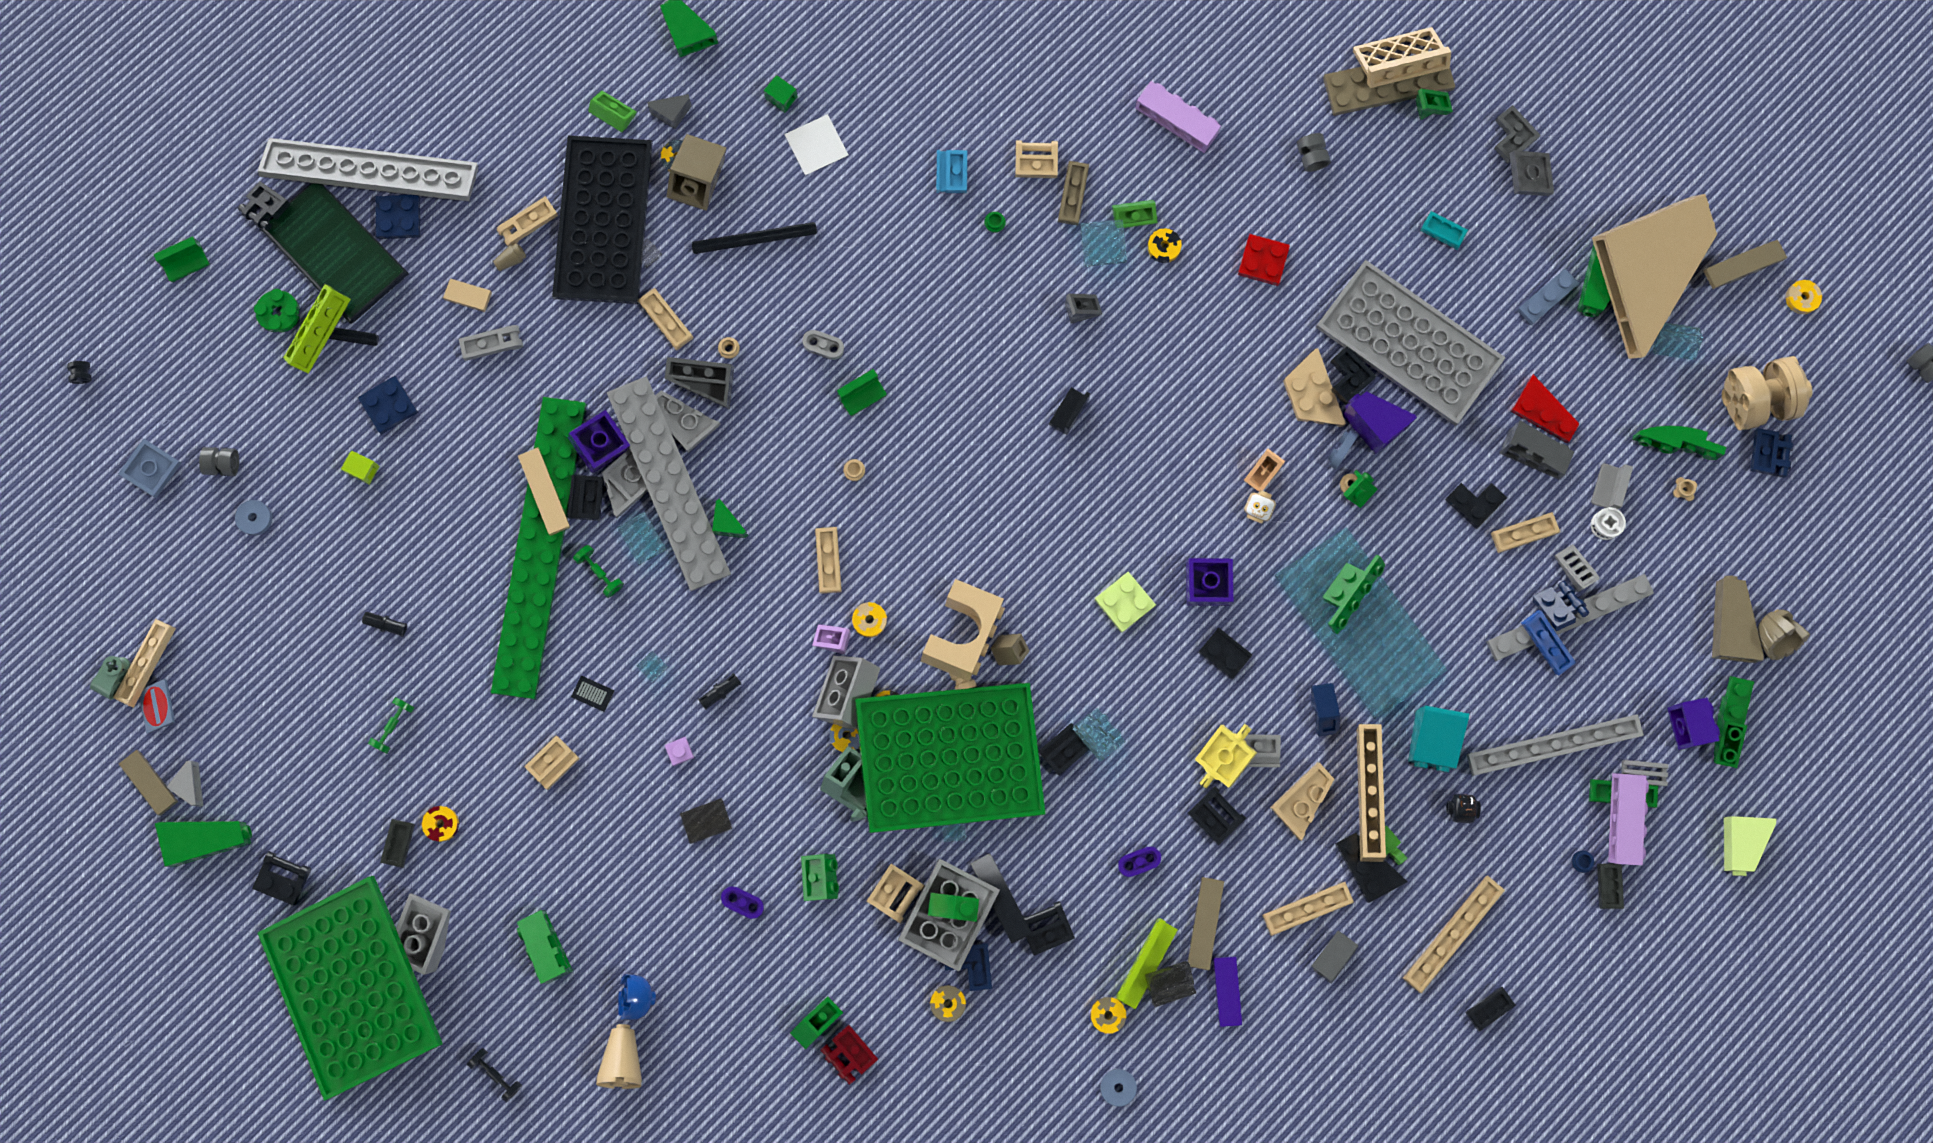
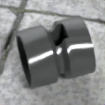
M1322 133L1309 134L1297 141L1299 153L1304 155L1301 160L1306 172L1323 169L1331 163L1329 153L1324 149L1326 143Z
M1927 343L1911 355L1906 362L1914 370L1919 369V375L1926 383H1929L1933 380V346Z
M203 447L199 457V467L202 475L216 476L220 473L221 476L235 477L239 470V453L237 449L222 448L219 450L216 447Z

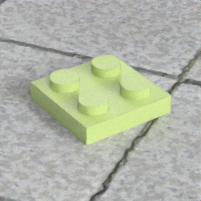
M1129 572L1094 599L1121 633L1156 606Z

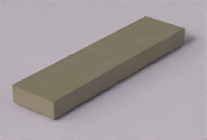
M1201 877L1187 960L1188 967L1210 970L1224 881Z

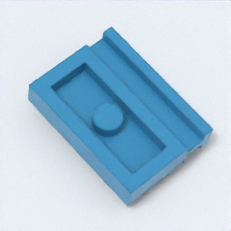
M937 150L936 193H967V150Z

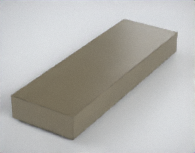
M1075 161L1068 162L1058 222L1079 225L1089 164Z
M135 750L119 763L120 767L157 815L161 816L179 802L140 750Z

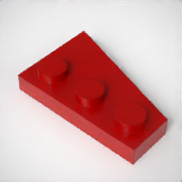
M1534 374L1528 380L1511 410L1514 414L1565 443L1570 442L1579 426V422Z

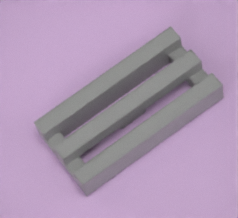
M1630 760L1622 761L1621 774L1661 777L1660 781H1647L1649 785L1668 786L1666 781L1668 777V764ZM1627 766L1661 769V772L1627 769Z

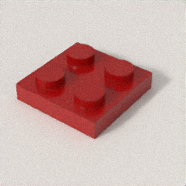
M1249 233L1237 275L1279 286L1290 245Z

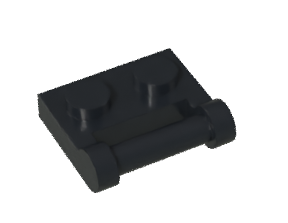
M1214 786L1187 814L1219 846L1246 817L1242 813L1239 814L1219 793L1220 790ZM1211 799L1234 820L1231 824L1208 803Z
M268 851L252 889L296 906L311 868L305 865L299 866L277 857L276 853ZM275 865L297 874L298 879L295 881L270 870Z
M1060 901L1053 903L1054 906L1030 916H1023L1028 927L1056 914L1060 919L1026 936L1033 956L1075 939Z

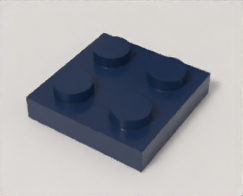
M419 195L376 196L377 239L420 238Z
M396 376L389 378L358 397L381 435L419 413Z

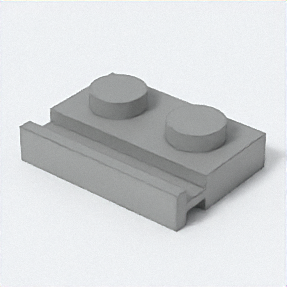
M1248 734L1244 740L1247 745L1257 752L1247 767H1280L1281 735Z

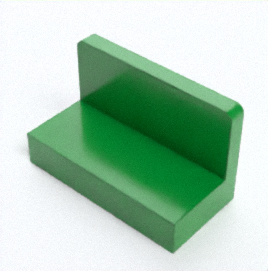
M193 236L153 254L156 262L163 267L170 282L177 281L210 264L200 242Z
M874 369L837 390V395L850 416H854L887 395Z

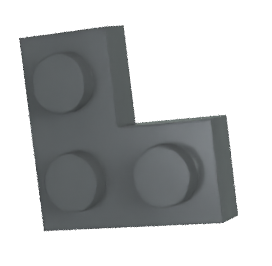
M1512 105L1495 120L1508 136L1499 142L1494 149L1509 163V153L1514 150L1524 151L1539 139L1541 135Z

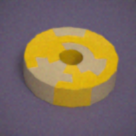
M1800 280L1788 288L1785 299L1792 311L1804 315L1811 313L1819 307L1822 302V293L1814 282ZM1801 294L1806 296V300L1801 297Z
M867 602L855 609L852 623L858 634L863 637L872 638L884 631L887 624V616L880 605ZM869 616L874 618V621L870 624L865 621Z

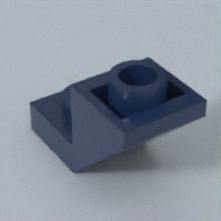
M1327 683L1311 686V705L1316 712V733L1318 737L1340 734V712L1334 684Z

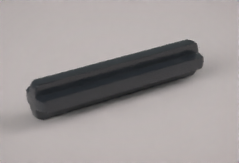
M335 327L329 339L377 346L379 336L375 333Z

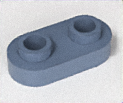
M1351 429L1349 433L1347 431L1343 433L1338 441L1341 443L1338 450L1334 448L1328 457V460L1331 461L1329 466L1334 469L1339 467L1359 435L1357 432Z

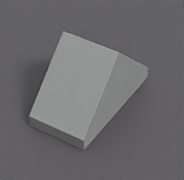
M186 761L167 788L191 806L196 807L203 806L199 762Z

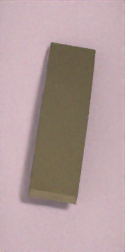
M1775 240L1703 270L1712 289L1741 280L1747 275L1759 272L1768 266L1782 262L1787 259V256L1779 241Z

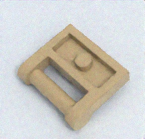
M1016 140L1015 177L1057 178L1058 141H1051V143H1022V140ZM1022 151L1051 152V155L1022 154Z
M890 864L867 902L901 924L904 919L902 916L918 891H922L925 885L893 864ZM908 882L912 886L894 912L890 909V906L904 884Z

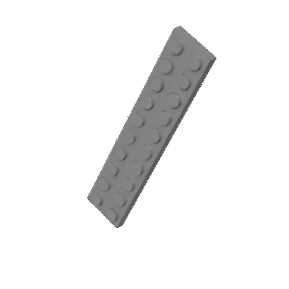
M274 138L268 139L258 168L260 177L470 201L478 172V164L476 162Z
M647 376L606 392L625 438L630 444L633 457L690 591L730 576V570L712 532L710 523Z

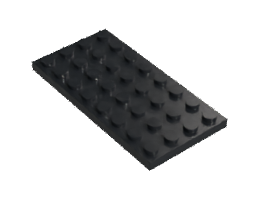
M568 135L552 292L553 299L639 304L653 147L652 140Z

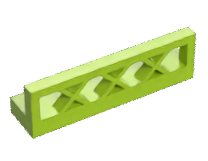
M324 284L283 359L289 365L309 374L351 299L335 291L329 285Z
M1161 918L1156 920L1118 991L1116 999L1133 1009L1137 1008L1178 929L1167 924Z

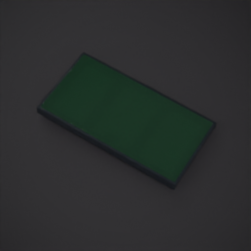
M310 183L289 202L291 205L277 220L273 217L268 220L272 224L270 230L260 228L319 292H321L324 284H327L335 291L351 299L342 314L350 324L358 320L409 275L398 261L323 184Z

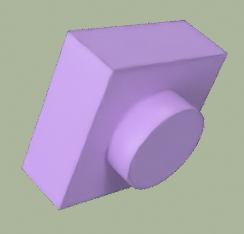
M686 737L665 745L673 766L694 758Z

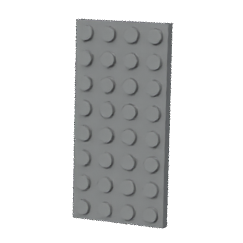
M1367 260L1363 262L1316 326L1318 330L1344 348L1347 346L1362 361L1455 426L1460 422L1506 358Z

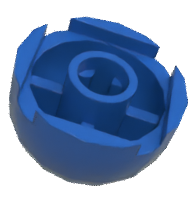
M624 974L620 984H624V988L618 994V1014L621 1016L620 1020H637L649 1012L650 1005L655 1004L656 994L655 991H651V985L642 976Z

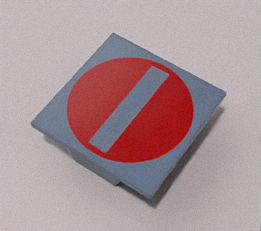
M166 679L144 688L139 698L146 733H151L159 728L175 723Z

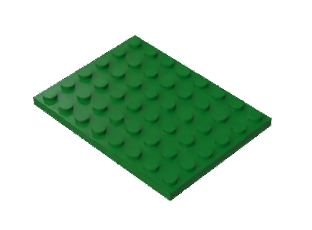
M1030 683L855 699L869 833L1046 815Z
M369 876L258 932L324 1101L443 1045L375 876Z

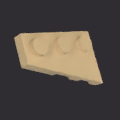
M1317 762L1270 807L1300 841L1305 836V831L1313 821L1314 814L1320 803L1323 802L1334 778L1321 763Z

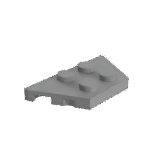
M630 448L602 472L616 518L621 516L648 492Z

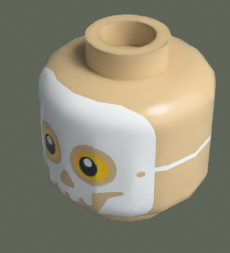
M1260 490L1259 494L1251 493L1244 507L1247 518L1259 523L1269 521L1276 507V502L1271 499L1272 494Z

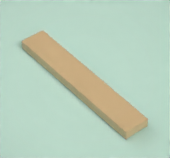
M1485 876L1405 974L1403 979L1419 993H1422L1505 890L1489 876Z

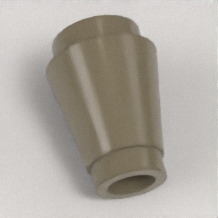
M518 243L510 244L493 260V263L499 271L522 263L523 259L526 258V254Z

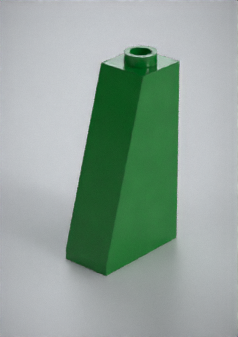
M1594 244L1577 311L1582 312L1587 317H1597L1610 301Z
M246 822L155 823L165 867H177L251 844L252 831Z

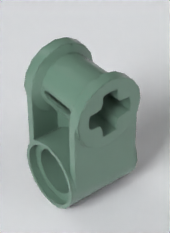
M107 657L92 680L90 689L113 700L131 666L130 661L124 657Z

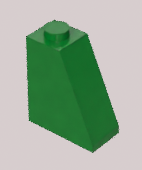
M667 0L664 4L660 5L679 58L719 44L715 31L682 0Z
M931 893L928 916L977 922L979 899Z

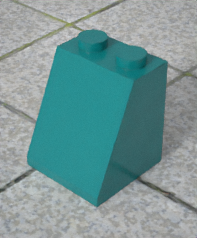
M1426 705L1416 710L1408 762L1414 763V767L1427 769L1428 766L1436 767V771L1449 773V770L1456 769L1470 714Z

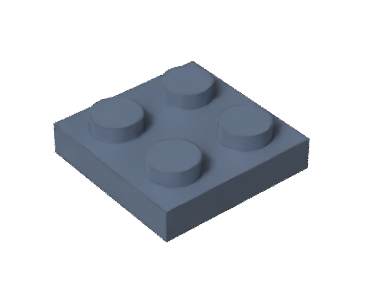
M143 439L118 474L154 498H157L182 463L146 439Z

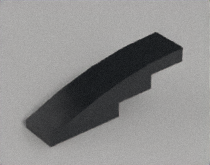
M991 854L970 863L978 879L1000 890L992 907L1011 944L1032 934Z

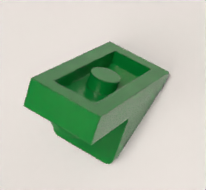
M1428 89L1418 90L1416 106L1420 120L1432 114L1448 115L1453 112L1448 92Z

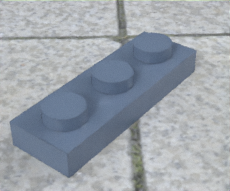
M1563 269L1520 306L1517 311L1532 326L1580 283L1566 269Z

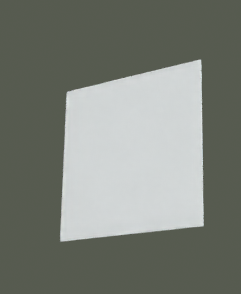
M828 114L784 134L805 175L848 156Z

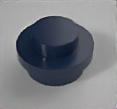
M1578 851L1571 859L1572 866L1577 872L1587 873L1594 867V858L1588 851Z

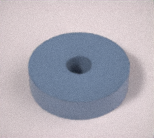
M258 500L244 502L235 513L237 527L242 532L251 536L263 534L272 524L273 517L270 508ZM256 514V520L251 521V517Z
M1113 1069L1103 1076L1100 1082V1092L1106 1102L1113 1106L1121 1107L1129 1104L1134 1099L1137 1085L1134 1077L1129 1072L1123 1069ZM1117 1083L1122 1084L1120 1092L1114 1090V1086Z

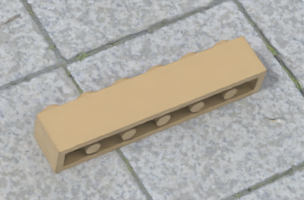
M1359 724L1356 731L1360 861L1383 862L1386 858L1382 725Z

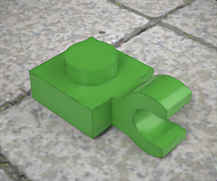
M1386 825V855L1389 854L1400 865L1408 858L1397 848L1401 842Z

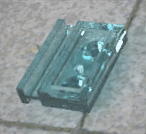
M645 512L617 527L639 566L667 550Z

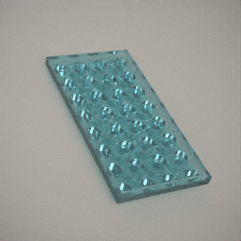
M1346 527L1274 576L1373 718L1377 719L1448 670L1381 576L1377 577L1372 584L1371 591L1363 597L1357 611L1352 613L1346 627L1338 634L1332 632L1328 623L1339 608L1325 602L1322 597L1346 563L1363 571L1371 563Z

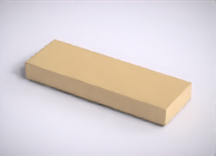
M655 288L638 299L639 304L676 351L693 339L692 334Z
M1553 512L1493 531L1491 536L1497 552L1501 553L1559 534L1560 529Z
M837 527L816 528L820 594L842 592Z

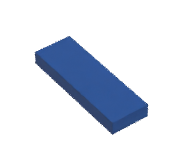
M1537 610L1521 622L1556 675H1561L1576 663L1542 611Z

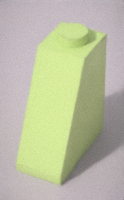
M1725 817L1724 871H1732V876H1747V872H1754L1774 830L1776 819Z

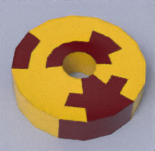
M433 807L426 812L422 820L423 832L433 841H448L455 836L459 828L458 816L449 807ZM439 820H443L444 825L441 828L437 826Z

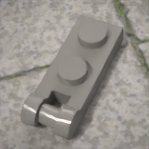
M511 325L460 338L459 343L463 359L468 361L511 349L522 348L523 343L518 336L520 333L519 326ZM504 336H510L511 340L505 342Z

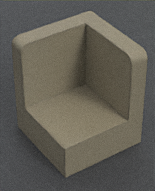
M1022 634L1000 635L990 648L1000 666L1021 664L1029 653Z

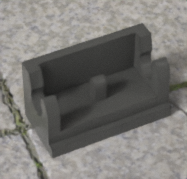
M1338 930L1311 967L1332 984L1356 952L1359 945Z

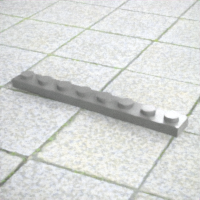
M1643 574L1584 599L1583 601L1587 605L1586 608L1589 611V615L1582 617L1579 613L1575 614L1576 623L1557 631L1556 634L1564 633L1654 594L1646 575ZM1523 626L1486 641L1495 662L1535 645Z
M1636 714L1467 754L1471 774L1475 776L1644 736L1639 716Z

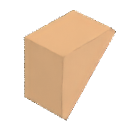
M1267 449L1244 481L1257 491H1263L1285 461Z

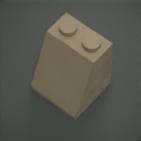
M686 134L670 168L666 197L707 211L725 161L727 147Z

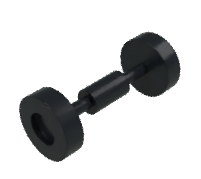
M482 1048L469 1060L467 1066L473 1070L480 1064L487 1071L486 1074L496 1084L500 1083L507 1090L501 1097L507 1103L523 1085L516 1081L509 1086L503 1080L504 1077L493 1066L489 1067L483 1061L488 1052Z

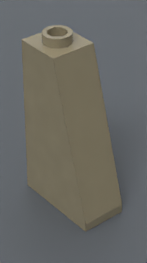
M1724 576L1723 579L1716 581L1712 658L1758 663L1764 660V655L1746 580H1738L1737 576Z

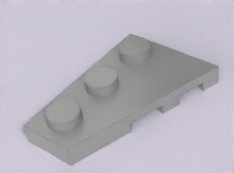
M662 390L655 395L671 434L688 453L721 425L720 422L705 416L702 412L687 406L682 401Z

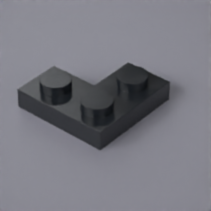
M1347 346L1330 361L1344 376L1331 391L1345 405L1377 377Z
M1460 483L1445 500L1477 529L1507 497L1492 483L1478 497Z

